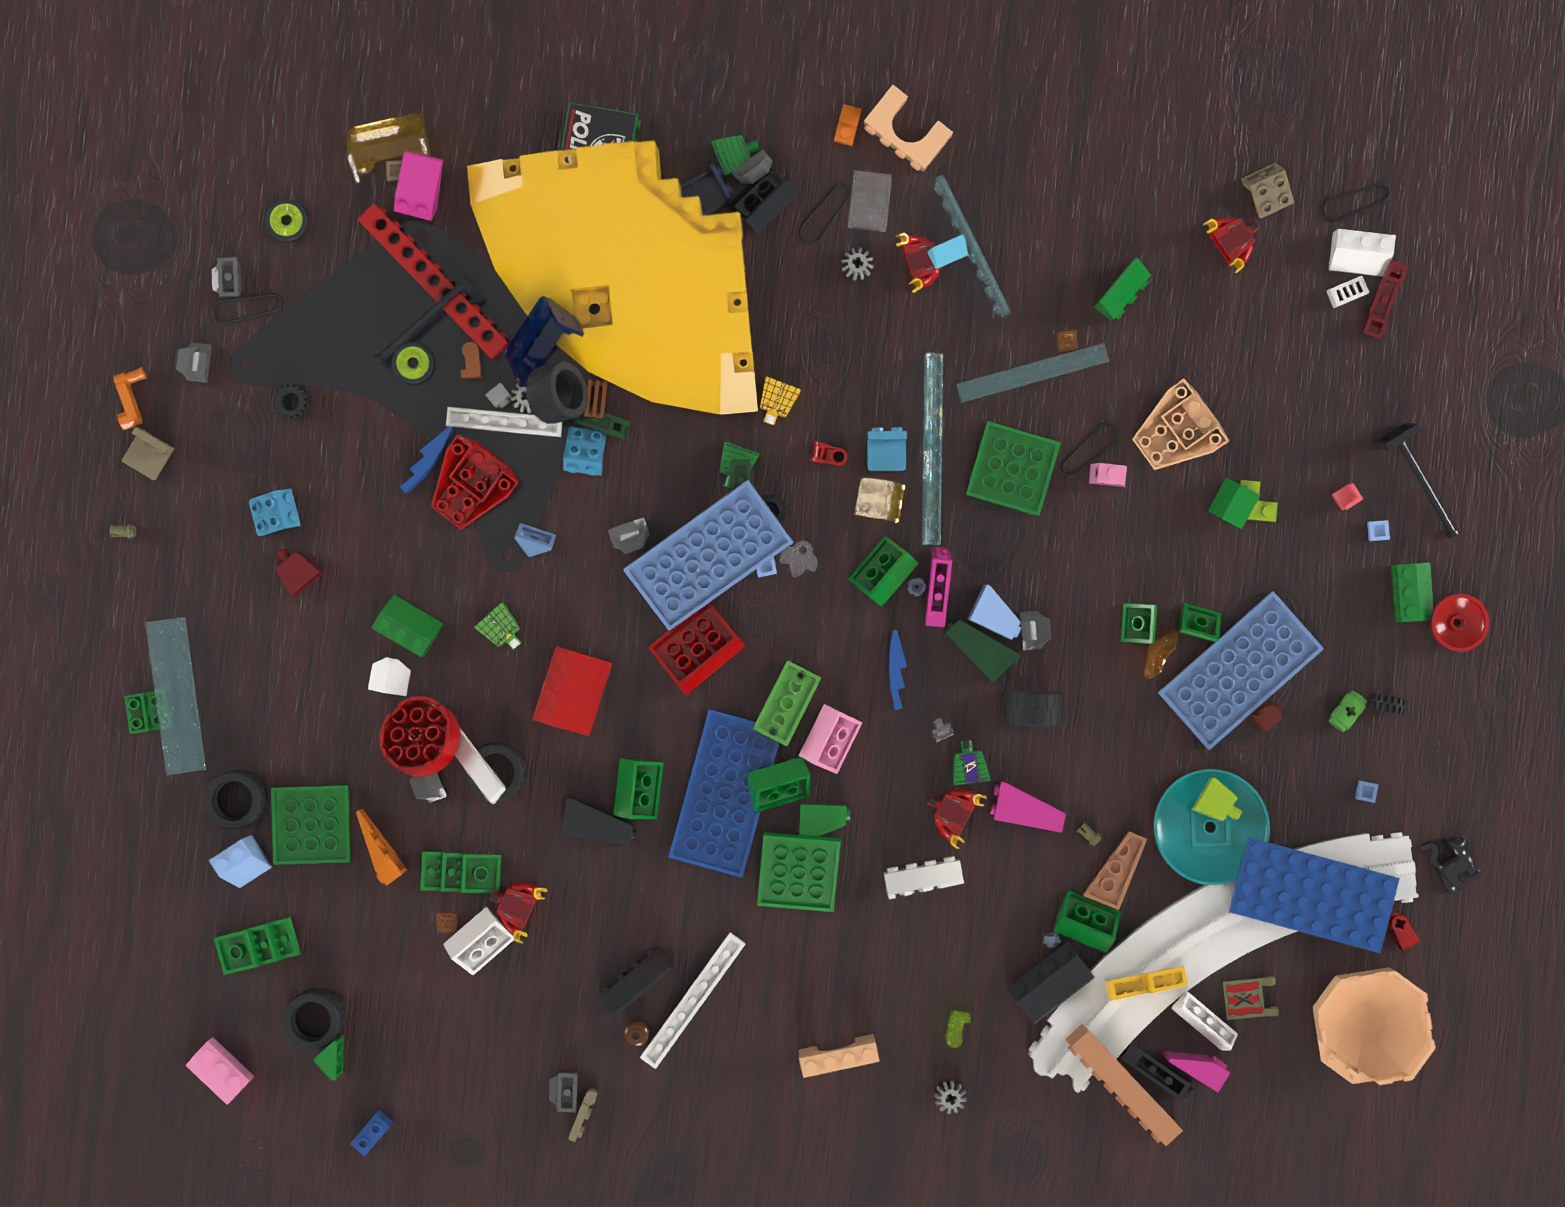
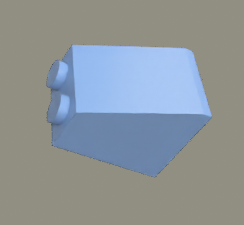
M983 585L967 620L1007 639L1017 638L1021 630L1019 626L1020 621L991 586Z
M252 835L241 839L209 860L220 878L238 888H241L272 868L271 863Z

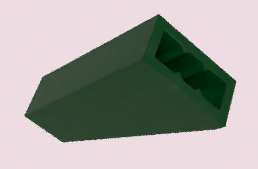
M959 619L957 621L951 620L945 626L947 630L944 633L992 683L1021 657L1015 651Z

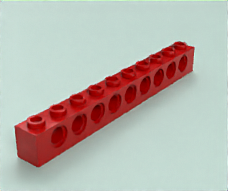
M373 204L357 220L438 302L444 297L446 291L454 288L455 282L448 274L444 277L440 273L442 268L435 261L431 263L427 259L429 255L422 247L419 249L415 247L413 243L416 241L408 233L404 235L400 231L402 226L395 219L391 222L387 217L389 213L381 205L377 207ZM386 221L385 229L378 230L379 222ZM394 235H399V242L392 244L391 238ZM407 249H413L411 257H404V252ZM426 263V269L419 272L417 270L418 265ZM438 276L440 278L439 284L431 285V279ZM460 292L443 309L494 360L510 345L507 342L509 338L501 330L497 332L493 328L495 323L488 316L484 318L480 314L482 310L474 302L471 305L466 300L469 296L465 292ZM460 304H465L467 306V309L464 313L457 312V308ZM473 318L480 319V324L477 327H471L470 325ZM486 332H493L492 340L485 341L484 334Z

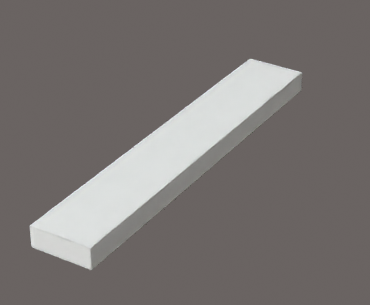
M448 407L446 420L447 427L561 437L563 423L562 421L555 424H546L535 415L454 407Z
M460 728V742L455 756L489 802L495 803L506 788Z

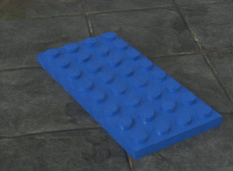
M709 709L668 858L743 877L760 812L755 813L748 788V773L755 769H763L773 765L779 746L778 742L753 730L755 721ZM771 729L770 734L773 735L775 731Z
M1248 837L1228 912L1380 953L1400 878Z

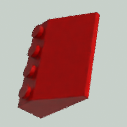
M709 602L673 629L664 633L648 649L678 687L687 695L742 650L745 645Z
M556 646L533 720L590 736L613 663Z

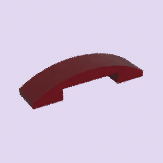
M1390 260L1372 300L1363 329L1364 334L1382 339L1388 323V316L1400 285L1404 282L1409 266Z

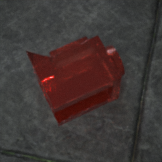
M1276 703L1265 704L1256 711V715H1249L1260 730L1265 732L1283 718L1280 714L1282 710Z

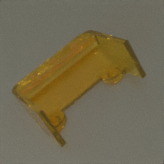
M418 113L357 126L347 132V156L356 183L360 182V173L372 171L375 162L404 156L405 150L431 157L422 115Z

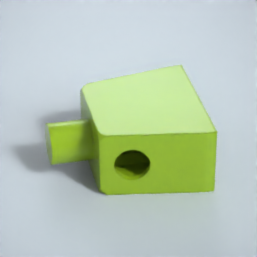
M1214 777L1209 779L1192 808L1193 811L1218 821H1224L1227 815L1237 820L1242 813V810L1234 806L1237 796Z

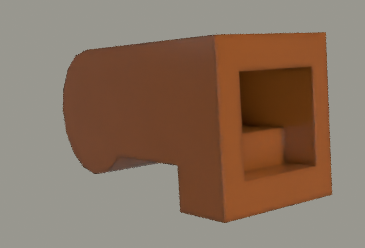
M467 342L462 347L466 370H461V378H482L480 348L474 342Z

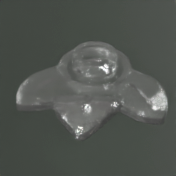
M804 540L797 542L794 547L786 548L779 559L780 563L789 564L790 572L794 578L802 575L806 569L815 572L818 565L817 558L812 554L811 544ZM800 547H806L807 551L805 554L799 552Z

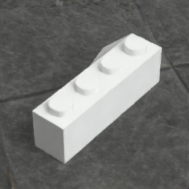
M955 856L943 858L944 861L942 862L928 860L925 861V865L917 866V863L907 864L906 868L898 869V866L887 868V871L883 872L888 898H896L895 894L898 893L904 896L912 895L915 892L914 890L919 892L931 891L935 886L937 888H945L963 884L960 860L955 859Z

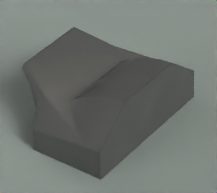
M762 150L732 173L741 184H754L769 173L773 161Z
M217 258V265L211 269L212 290L219 293V297H240L241 271L238 258Z
M191 342L189 346L178 349L176 370L181 372L187 381L207 383L212 345Z
M644 518L608 530L613 547L621 550L624 554L644 548L646 540L650 536Z
M1039 611L1019 612L1022 650L1042 649L1043 645L1052 639L1050 618L1041 615Z
M440 772L427 777L412 776L409 779L416 799L427 800L431 803L449 796Z
M558 1072L557 1076L549 1080V1100L556 1105L557 1112H577L578 1072Z

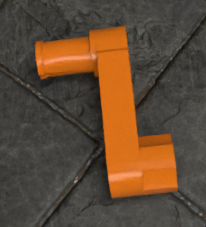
M140 367L134 371L123 372L113 376L125 412L117 414L119 424L123 430L143 423L130 387L132 383L146 379L145 371Z

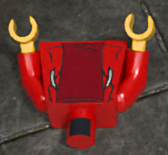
M1233 217L1206 221L1203 223V225L1209 226V230L1206 232L1210 233L1209 236L1229 266H1236L1237 270L1235 273H1238L1249 260L1253 251L1252 243L1255 242V239L1251 234L1259 230L1257 223L1251 220L1244 224L1241 219L1235 220Z
M905 233L896 235L895 237L901 239L897 246L904 245L902 250L912 279L909 285L914 284L916 286L913 292L931 285L939 276V270L942 268L935 269L927 253L931 248L935 247V243L930 242L927 238L916 235H907Z
M966 789L952 790L949 793L945 792L942 799L933 794L929 798L927 805L936 809L933 814L935 818L934 824L939 833L951 842L953 847L959 849L956 846L958 840L964 843V840L959 835L976 805L984 806L979 803V799L981 797L987 799L985 795L976 794Z
M523 882L508 886L504 894L493 890L489 900L499 904L496 911L498 919L516 942L523 943L520 940L521 934L525 937L528 936L526 932L520 931V929L523 930L536 900L545 899V897L541 896V891L547 892L546 888H538L533 884Z

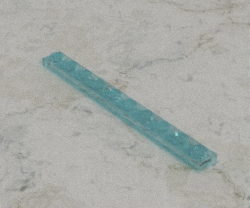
M928 352L925 353L922 545H941L943 354Z

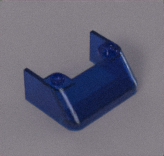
M541 296L506 349V359L518 385L527 387L528 376L534 369L547 365L545 359L563 333L567 335L574 333L581 337L584 335L576 317L546 296Z

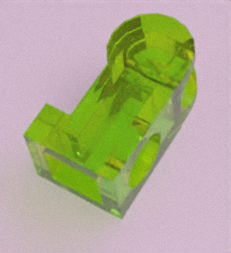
M951 1009L945 1033L946 1042L950 1047L957 1048L962 1044L963 1037L961 1034L964 1022L970 1024V1013Z

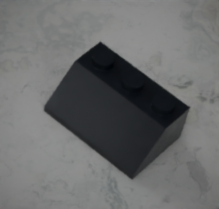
M770 168L768 174L754 184H749L727 206L733 213H740L742 222L758 235L793 201L798 193L787 179Z

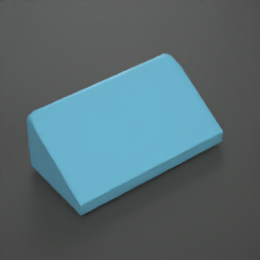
M963 234L937 245L927 252L935 269L968 255Z

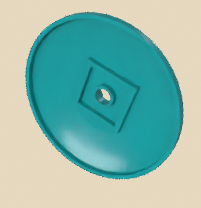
M1205 769L1186 774L1168 787L1155 811L1154 836L1162 857L1176 873L1199 884L1222 885L1236 881L1247 838L1251 837L1265 842L1269 841V816L1262 798L1248 782L1227 771ZM1210 778H1216L1237 796L1234 806L1242 810L1237 820L1227 815L1224 821H1218L1192 810ZM1207 822H1212L1215 825L1214 832L1208 833L1205 830Z

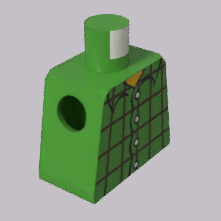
M504 603L498 605L475 626L476 630L498 647H501L506 642L514 650L522 643L514 635L520 630V627Z

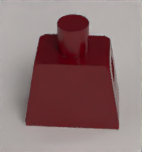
M283 548L275 555L282 563L276 568V572L291 596H296L323 573L300 552L290 555Z

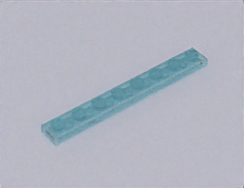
M941 175L935 179L936 184H934V188L938 195H942L944 199L942 204L946 212L950 211L953 217L951 219L953 227L959 229L961 235H964L966 246L969 250L968 257L972 264H976L978 268L976 273L981 281L984 280L987 286L985 291L988 297H992L995 302L993 305L997 315L1001 314L1002 318H1004L1011 311L944 175Z
M1103 343L956 384L960 401L964 403L1108 363L1109 359L1105 344Z

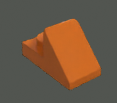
M843 104L834 142L848 146L853 145L861 108Z

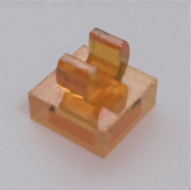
M1076 330L1056 333L1059 352L1079 349Z
M457 912L436 914L437 933L457 932Z

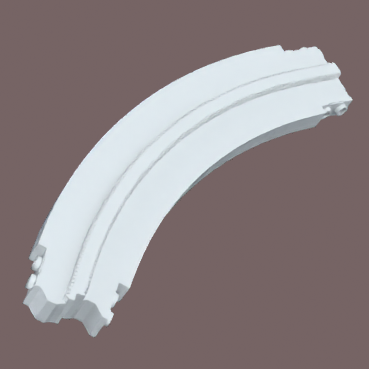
M1402 832L1392 833L1389 838H1383V835L1371 836L1372 840H1370L1368 833L1356 834L1294 848L1298 851L1400 878L1394 901L1401 900V903L1413 902V898L1419 897L1415 887L1417 886L1415 878L1416 868L1412 860L1411 839H1409V836L1402 835ZM1236 881L1222 885H1204L1194 890L1132 931L1089 969L1095 978L1047 1016L1046 1020L1051 1025H1046L1040 1033L1042 1036L1038 1042L1034 1041L1030 1046L1029 1051L1031 1052L1028 1054L1033 1060V1069L1039 1075H1047L1052 1079L1057 1073L1063 1076L1068 1074L1072 1078L1073 1089L1078 1093L1080 1090L1084 1091L1090 1083L1088 1079L1094 1070L1091 1067L1087 1069L1080 1062L1082 1057L1079 1054L1073 1055L1067 1048L1070 1046L1069 1043L1065 1040L1081 1024L1117 1059L1152 1020L1197 983L1237 958L1297 931L1228 912ZM1185 966L1188 986L1117 1000H1108L1104 980Z

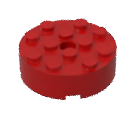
M424 696L411 697L397 704L398 707L386 716L380 732V747L384 757L393 767L414 777L431 776L444 769L456 754L460 742V727L455 715L436 700Z

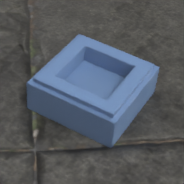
M1358 780L1354 799L1375 803L1379 784Z

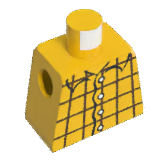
M766 377L760 409L767 411L763 422L774 425L777 416L785 418L799 396L801 389Z

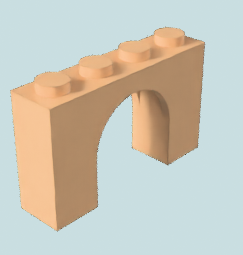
M892 85L864 120L863 125L866 126L865 130L871 135L876 134L880 137V142L886 147L891 146L894 148L896 155L902 159L906 158L911 162L910 165L915 170L924 172L951 138L953 132L940 121H937L928 134L918 142L909 143L899 139L893 131L892 120L905 104L908 96Z
M874 1034L856 1037L854 1044L840 1049L819 1051L818 1047L814 1046L799 1050L803 1078L879 1062Z

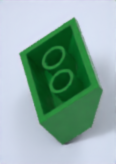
M1137 257L1127 266L1094 306L1110 321H1113L1115 318L1119 320L1125 313L1123 308L1126 304L1131 305L1138 297L1136 292L1139 289L1143 291L1150 282L1147 279L1151 274Z
M884 536L849 577V580L882 607L919 563L908 552L887 536Z
M1430 562L1391 565L1395 622L1431 620L1434 608Z
M393 595L371 628L418 656L425 657L444 623L398 596Z
M802 757L793 758L780 764H773L763 769H755L748 773V788L755 813L809 797L810 773Z
M620 758L613 816L627 819L657 820L664 762Z
M1068 890L1056 917L1053 931L1107 953L1115 941L1121 911Z

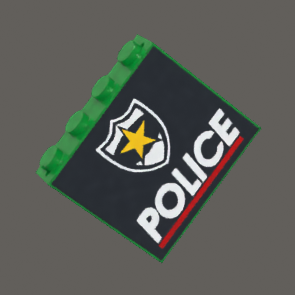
M569 102L561 151L633 141L637 143L638 139H635L636 131L640 132L641 120H638V114ZM566 157L565 163H570L572 158Z

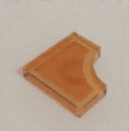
M1172 630L1149 645L1144 677L1151 679L1162 672L1166 659L1176 649L1178 633Z

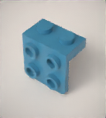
M570 427L563 456V471L601 476L607 434L593 429Z
M898 427L891 428V431H883V428H872V431H868L867 463L869 471H904L906 469L907 431H902V428Z
M292 489L273 491L249 500L258 536L301 526Z

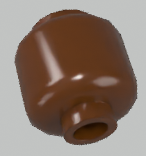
M639 1019L630 1021L624 1030V1038L632 1046L643 1045L649 1036L648 1025Z

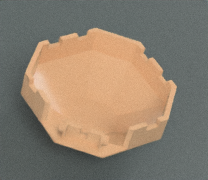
M1389 967L1335 976L1313 1006L1321 1061L1352 1084L1375 1081L1379 1085L1393 1083V1081L1413 1080L1435 1049V1043L1432 1040L1431 1018L1427 1008V994Z

